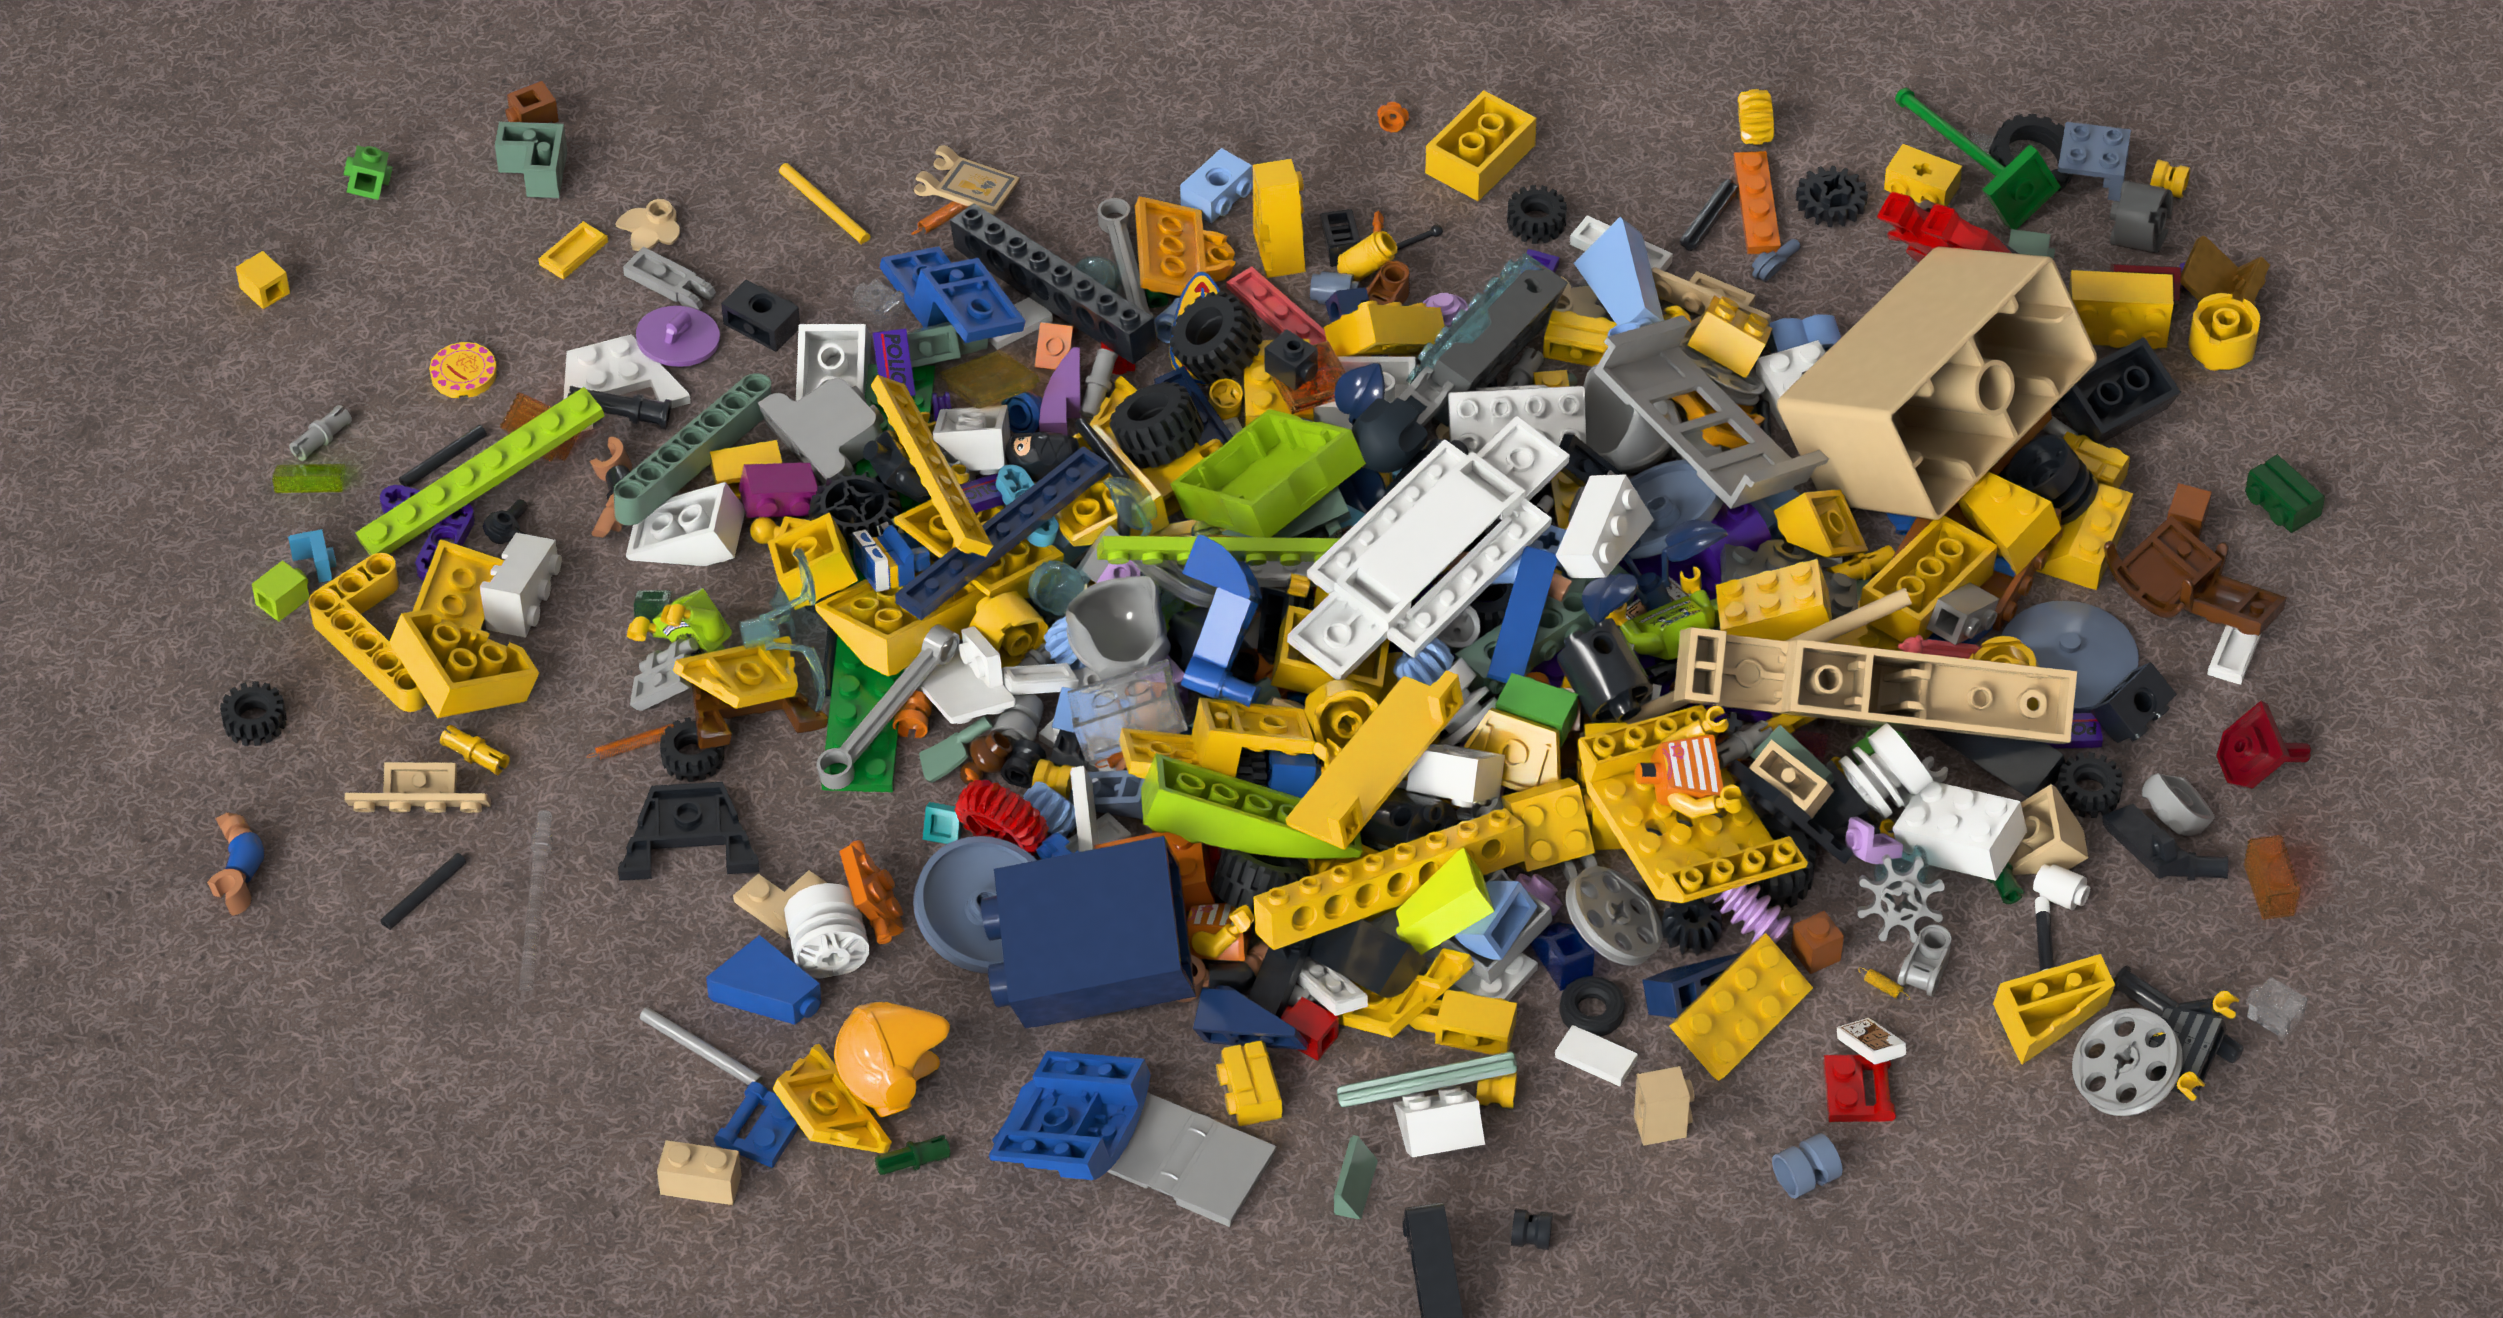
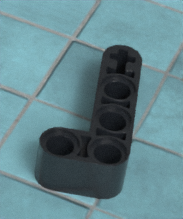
M1436 1203L1406 1207L1402 1219L1403 1236L1407 1237L1408 1248L1406 1250L1411 1254L1421 1318H1463L1444 1204Z

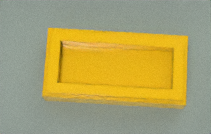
M583 221L538 258L539 265L564 280L607 244L608 236Z

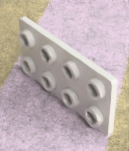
M1546 385L1484 387L1476 388V391L1450 392L1448 394L1450 442L1453 440L1463 442L1468 448V454L1472 451L1477 454L1516 416L1558 447L1564 434H1574L1586 444L1585 389L1582 386L1548 387Z
M975 626L961 630L963 643L958 645L952 659L944 665L938 663L919 686L930 701L952 724L967 723L972 718L986 714H1000L1005 709L1016 706L1014 696L1003 685L1000 654Z

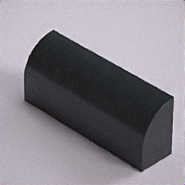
M1923 729L2026 798L2031 797L2050 784L2054 785L2058 781L2062 764H2066L2064 755L2045 742Z
M1362 919L1312 936L1314 941L1308 953V957L1385 998L1395 997L1404 992L1415 980L1427 961L1425 957L1409 944Z

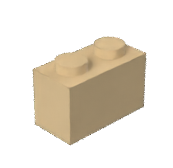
M1772 739L1749 767L1750 770L1792 800L1811 819L1834 791L1828 782Z
M1680 1066L1637 1074L1634 1118L1643 1146L1687 1137V1126L1693 1121L1689 1102L1694 1101V1090L1691 1080L1684 1079Z
M666 1140L657 1169L660 1195L733 1205L742 1176L739 1151Z

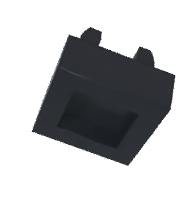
M1060 730L1049 761H1052L1055 766L1059 767L1066 764L1074 767L1084 766L1087 770L1096 741L1091 736Z

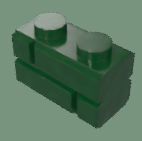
M2278 454L2268 459L2264 464L2251 469L2248 473L2245 492L2250 502L2263 507L2276 525L2284 526L2290 533L2295 532L2322 515L2325 496Z

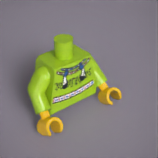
M1694 566V578L1692 579L1685 578L1683 572L1680 571L1681 589L1685 593L1691 594L1690 597L1684 596L1630 620L1626 618L1627 603H1624L1605 619L1612 618L1615 624L1620 626L1628 643L1634 644L1633 649L1638 654L1672 660L1678 658L1680 630L1691 627L1713 630L1716 614L1706 591L1701 590L1700 570Z
M703 588L680 597L669 605H665L663 611L652 620L653 623H650V620L643 616L636 617L629 624L627 637L635 641H645L647 632L652 633V636L656 638L669 639L672 643L679 639L695 638L699 648L692 652L690 656L724 650L726 648L722 643L732 635V630Z

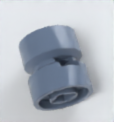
M1822 1133L1802 1141L1799 1144V1148L1791 1146L1772 1157L1773 1170L1778 1182L1788 1195L1794 1199L1815 1189L1816 1184L1823 1186L1842 1175V1163L1838 1152L1829 1138Z

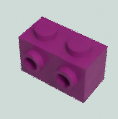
M811 463L744 464L738 489L746 517L754 518L809 516L812 495H816L818 487Z

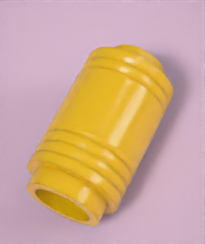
M1375 231L1338 256L1337 270L1339 273L1354 274V281L1360 282L1381 268L1385 263L1392 261L1397 253V245L1387 232Z

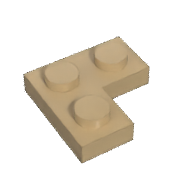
M809 870L784 892L763 876L757 874L737 891L733 897L737 905L787 939L789 934L784 908L789 899L805 888L827 882Z

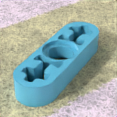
M1017 465L1001 467L995 483L996 488L1002 494V500L1006 506L1034 485L1028 473ZM1053 516L1026 537V539L1038 547L1052 545L1058 532V521Z

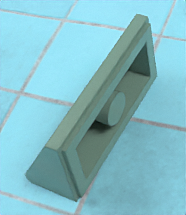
M1353 1135L1350 1137L1334 1193L1335 1215L1354 1219L1362 1218L1378 1162L1359 1136Z

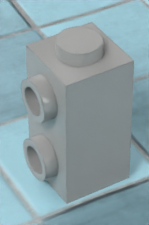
M1970 582L1938 598L1926 629L1957 645L1992 627L1997 618L1995 609L1999 598Z

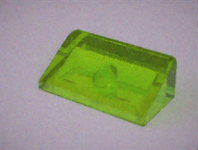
M345 464L277 465L272 476L274 492H343Z

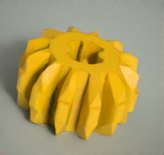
M1759 89L1741 92L1738 96L1741 140L1745 144L1753 145L1771 142L1774 137V120L1770 93L1767 90Z

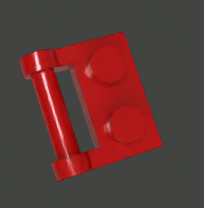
M1824 1055L1828 1121H1893L1896 1118L1895 1105L1891 1103L1888 1077L1891 1060L1873 1064L1862 1055ZM1863 1070H1873L1876 1104L1874 1106H1866Z

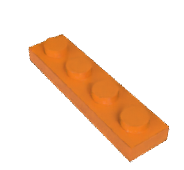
M1735 152L1733 161L1736 181L1739 187L1738 194L1747 254L1777 252L1781 247L1767 152Z

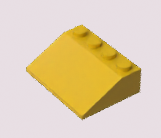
M1098 424L1091 426L1127 472L1130 480L1126 485L1120 486L1111 474L1107 473L1054 515L1058 521L1060 532L1074 547L1093 545L1095 540L1109 525L1117 532L1118 496H1132L1130 536H1150L1169 526L1163 497L1160 492ZM1079 433L1072 436L1077 438L1080 448L1084 446L1092 451Z
M931 500L896 516L894 519L895 524L939 558L955 547L953 537L944 526L943 519ZM1000 505L975 514L981 525H983L1004 509V507ZM1025 538L973 579L971 583L990 597L1017 591L1023 598H1030L1034 589L1039 590V584L1042 582L1049 586V579L1055 578L1056 583H1059L1064 553L1053 545L1046 547L1035 546Z
M921 571V572H916V573H915V578H916L918 575H920L923 571ZM865 579L815 604V610L865 665L889 677L898 674L913 662L922 651V644L927 633L935 625L940 624L957 633L959 640H961V630L969 628L973 617L977 613L976 605L987 595L969 582L923 620H920L895 603V593L904 586L876 592L868 580Z

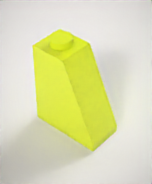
M1464 848L1457 851L1396 910L1400 925L1396 927L1401 941L1412 945L1421 955L1494 912L1483 874Z

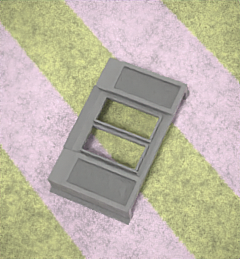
M1683 315L1608 336L1605 339L1604 343L1608 348L1595 368L1594 373L1627 406L1631 405L1697 471L1696 475L1730 509L1793 489L1794 486L1807 482L1815 468L1826 464L1829 460L1820 450L1792 459L1678 347L1691 326V323ZM1697 391L1717 412L1673 426L1652 404ZM1728 422L1749 444L1705 458L1684 435Z

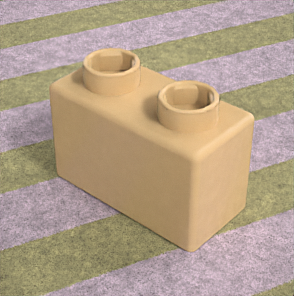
M1936 247L1780 396L1777 401V409L1800 456L1820 450L1829 458L1826 464L1816 467L1810 476L1817 491L1841 489L1849 508L1937 520L1942 518L2094 366L2097 355L2053 258L2049 256Z

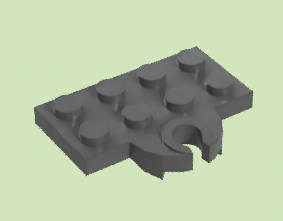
M1779 539L1765 541L1759 546L1757 552L1751 551L1744 546H1733L1725 543L1720 553L1722 583H1725L1729 580H1737L1760 574L1764 571H1772L1817 558L1810 551L1796 545L1791 554H1788L1782 550L1785 544L1784 541ZM1819 561L1829 591L1832 620L1858 609L1856 579L1849 578L1842 573L1834 574L1824 571Z

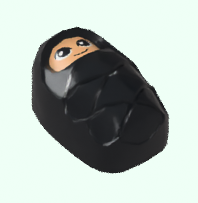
M1044 431L1016 433L1008 440L1005 455L1008 465L1022 467L1033 482H1038L1078 451L1080 446L1077 438L1068 434Z

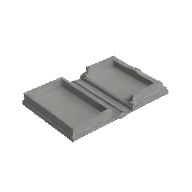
M1147 1092L1135 1131L1120 1158L1107 1172L1146 1189L1149 1186L1159 1192L1173 1196L1174 1200H1176V1205L1230 1227L1272 1160L1276 1146L1217 1122L1206 1115L1198 1114Z

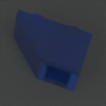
M1562 922L1550 925L1530 943L1560 991L1565 990L1568 984L1578 978L1593 976L1595 952L1574 925Z

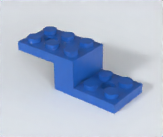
M939 246L882 257L879 268L923 327L950 322L965 343L1022 332L1024 330L1025 319L979 258L951 263Z

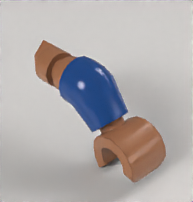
M225 813L215 819L228 841V852L230 855L225 870L213 875L207 883L213 896L222 897L226 893L225 903L230 914L238 915L250 906L252 898L246 883L251 880L264 860V847L260 837L250 830L243 816Z

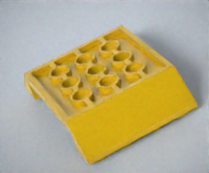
M1702 704L1581 737L1578 741L1587 793L1655 898L1659 900L1685 903L1806 868L1808 864L1790 836L1778 840L1772 839L1743 793L1740 797H1734L1729 800H1740L1742 808L1737 813H1730L1724 807L1721 808V812H1718L1723 818L1715 815L1689 818L1672 809L1671 806L1661 805L1657 802L1654 784H1637L1635 779L1637 763H1650L1651 757L1660 742L1680 728L1698 719L1705 721L1707 711ZM1711 729L1708 731V735H1714L1716 741L1718 732ZM1723 768L1720 770L1723 788L1728 785H1734L1735 781L1727 769ZM1677 820H1686L1690 822L1693 826L1689 827L1685 824L1678 823ZM1647 828L1656 829V830H1658L1662 835L1658 836V835L1655 834V833L1648 832L1646 829H1647Z

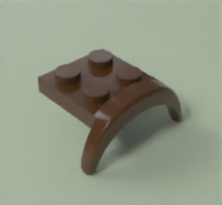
M2172 516L2165 520L2123 560L2119 557L2115 544L2112 541H2108L2104 545L2107 564L2118 584L2138 604L2162 618H2172L2186 607L2183 602L2180 603V591L2184 579L2187 578L2193 582L2194 591L2222 563V558Z
M2222 542L2215 550V553L2222 558L2221 566L2194 591L2193 582L2190 579H2184L2180 591V603L2183 602L2186 605L2183 610L2203 616L2211 623H2223L2237 628L2243 634L2259 636L2284 610L2287 597L2221 575L2229 550L2228 544Z

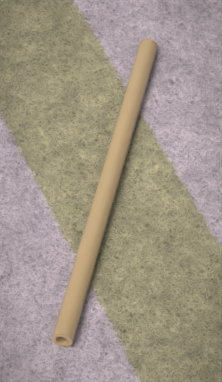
M1903 588L1786 641L1799 639L1826 643L1912 603L1906 589ZM1674 691L1641 705V711L1625 722L1629 725L1658 717L1689 703L1673 702ZM1611 719L1603 723H1616V720ZM1584 731L1580 732V737H1584Z

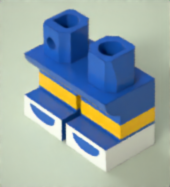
M893 525L888 526L884 530L883 536L873 538L866 530L853 532L854 563L862 574L866 576V579L876 592L905 586L915 578L916 572L925 571L930 567L929 550L925 546L919 547V542L907 532L898 533Z

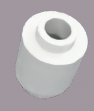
M2044 864L2036 875L2033 890L2040 893V897L2048 898L2050 902L2074 910L2077 905L2083 906L2090 893V886H2087V878L2055 864L2052 866Z

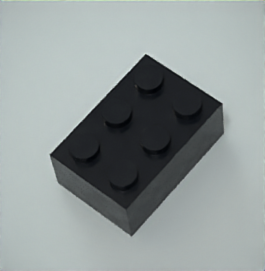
M2145 337L2097 361L2057 404L2078 435H2085L2093 442L2102 444L2168 409L2180 395L2181 391Z

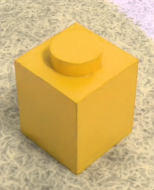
M264 251L236 266L240 289L262 309L290 294L286 271Z

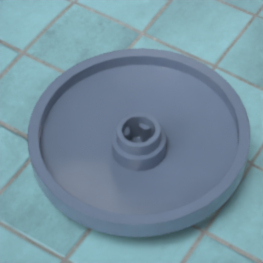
M1685 459L1654 466L1629 479L1654 519L1641 535L1640 546L1628 553L1631 559H1641L1661 554L1662 550L1668 547L1665 542L1666 536L1675 527L1695 519L1711 522L1722 507L1723 501L1696 475L1697 471Z
M2051 601L2032 606L2017 614L2007 624L2001 635L2021 640L2023 644L2033 651L2039 667L2077 671L2073 713H2091L2090 711L2132 670L2138 668V649L2129 630L2110 613L2086 603Z
M986 836L962 838L940 848L923 867L917 880L913 897L916 921L929 945L952 964L977 973L988 974V966L990 964L1004 962L1002 940L989 941L986 935L981 913V899L996 896L995 868L1037 860L1027 851L1011 842Z

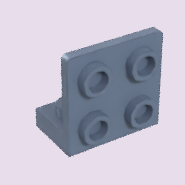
M2066 122L2058 171L2060 173L2104 178L2103 188H2109L2108 200L2120 201L2121 187L2125 179L2131 129Z

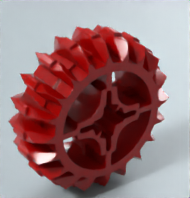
M975 779L962 790L955 804L954 811L959 822L963 823L964 828L971 831L973 836L994 837L1011 842L1032 856L1035 855L1036 849L1042 845L1048 834L1049 827L1046 824L1047 821L1040 815V811L1033 808L1030 801L1024 800L1020 794L1012 792L1010 788L1002 787L999 783Z

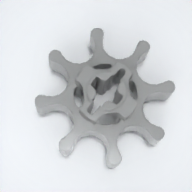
M1884 855L1882 861L1887 868V875L1884 879L1874 882L1864 875L1859 877L1860 886L1871 889L1875 893V899L1870 905L1857 908L1858 917L1864 918L1873 913L1883 917L1884 925L1878 931L1880 941L1887 940L1888 932L1892 927L1901 925L1909 930L1910 940L1912 943H1915L1918 933L1914 929V924L1918 918L1928 916L1938 923L1943 919L1941 911L1929 908L1926 900L1931 893L1943 891L1945 888L1944 883L1941 879H1938L1932 884H1923L1917 879L1918 871L1924 865L1923 859L1920 856L1914 858L1913 866L1909 871L1901 873L1893 869L1891 857ZM1915 889L1919 890L1920 897L1914 894ZM1902 892H1906L1909 902L1902 901L1899 906L1895 905L1892 895L1900 896ZM1882 900L1885 901L1887 904L1886 909H1884L1881 905Z

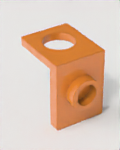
M1040 322L1035 367L1056 370L1062 359L1071 350L1073 333H1077L1078 329L1074 326Z

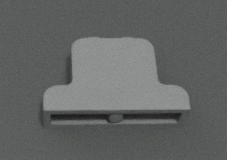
M834 378L825 382L798 401H794L783 393H773L758 402L769 428L802 463H811L815 478L823 486H825L827 478L837 480L839 473L845 477L851 476L854 470L852 465L864 458L863 450L865 445L869 441H875L876 437L883 433L880 424L884 422V418L875 405L869 407L860 389L857 386L851 388L846 381L840 378Z

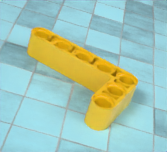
M375 553L310 595L309 607L312 623L317 631L403 711H418L426 705V699L389 641L361 615L392 595L399 587L396 562L393 556L387 553Z

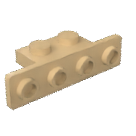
M1656 267L1651 269L1658 298L1661 300H1666L1690 312L1703 315L1714 295L1720 299L1724 296L1735 301L1739 305V310L1748 315L1755 313L1768 321L1767 326L1771 323V316L1753 308L1756 296L1698 271L1695 272L1690 281H1687Z
M384 762L383 793H345V802L348 806H354L353 810L356 812H374L375 806H389V811L405 813L411 811V806L425 807V811L431 813L446 812V807H460L461 812L479 813L482 812V807H491V799L488 794L456 793V763Z

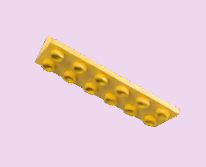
M1446 670L1439 680L1432 683L1431 686L1403 676L1286 817V824L1293 829L1345 850L1464 704L1458 674Z

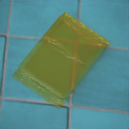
M997 350L940 372L941 378L946 382L948 389L977 409L1037 387V383L1040 382L1037 374L1002 350Z

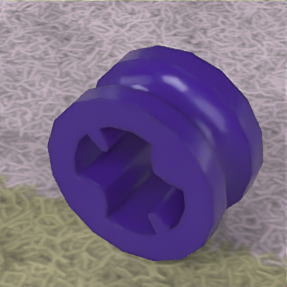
M945 392L943 396L932 393L935 421H937L941 409H951L949 392Z

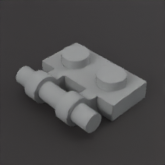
M695 638L679 639L671 643L668 649L664 651L656 650L647 655L646 660L639 663V669L642 674L634 677L630 706L636 710L643 711L690 688L691 682L677 675L673 668L676 659L690 657L692 652L698 650L699 645Z

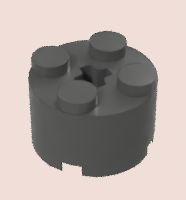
M2124 180L2121 187L2120 201L2115 200L2110 211V220L2115 221V226L2111 232L2110 244L2158 253L2169 230L2164 229L2166 218L2171 219L2172 191L2163 187Z

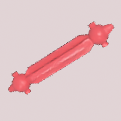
M1917 635L1916 637L1905 639L1903 643L1898 645V648L1904 652L1969 659L1972 653L1975 655L1982 648V645L1979 647L1975 644L1966 643L1954 645L1948 641L1923 640L1920 635Z

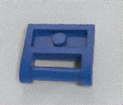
M751 1082L744 1092L746 1097L726 1127L719 1129L714 1137V1142L719 1147L737 1150L739 1155L773 1168L800 1126L775 1093L768 1091L765 1086L758 1082ZM757 1105L766 1106L746 1139L737 1137Z

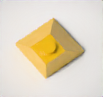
M1841 489L1804 492L1773 511L1778 521L1779 531L1786 538V541L1827 558L1856 555L1858 553L1864 554L1869 551Z

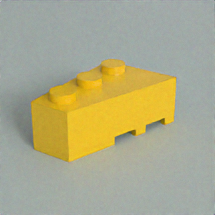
M1292 159L1253 165V234L1267 278L1306 272L1303 245L1304 231L1301 219L1304 207L1299 192L1304 190L1301 171H1295Z
M1367 301L1359 304L1356 311L1324 327L1330 356L1371 357V355L1386 354L1388 357L1417 358L1429 356L1449 346L1441 307H1426L1425 303L1402 306L1401 302L1378 305L1377 301Z
M1989 471L1958 501L1964 517L1982 537L1998 545V555L2002 556L2010 564L2011 569L2016 575L2061 530L2051 501Z
M2101 954L2000 983L1993 1005L2021 1064L2036 1056L2106 1007L2115 983Z

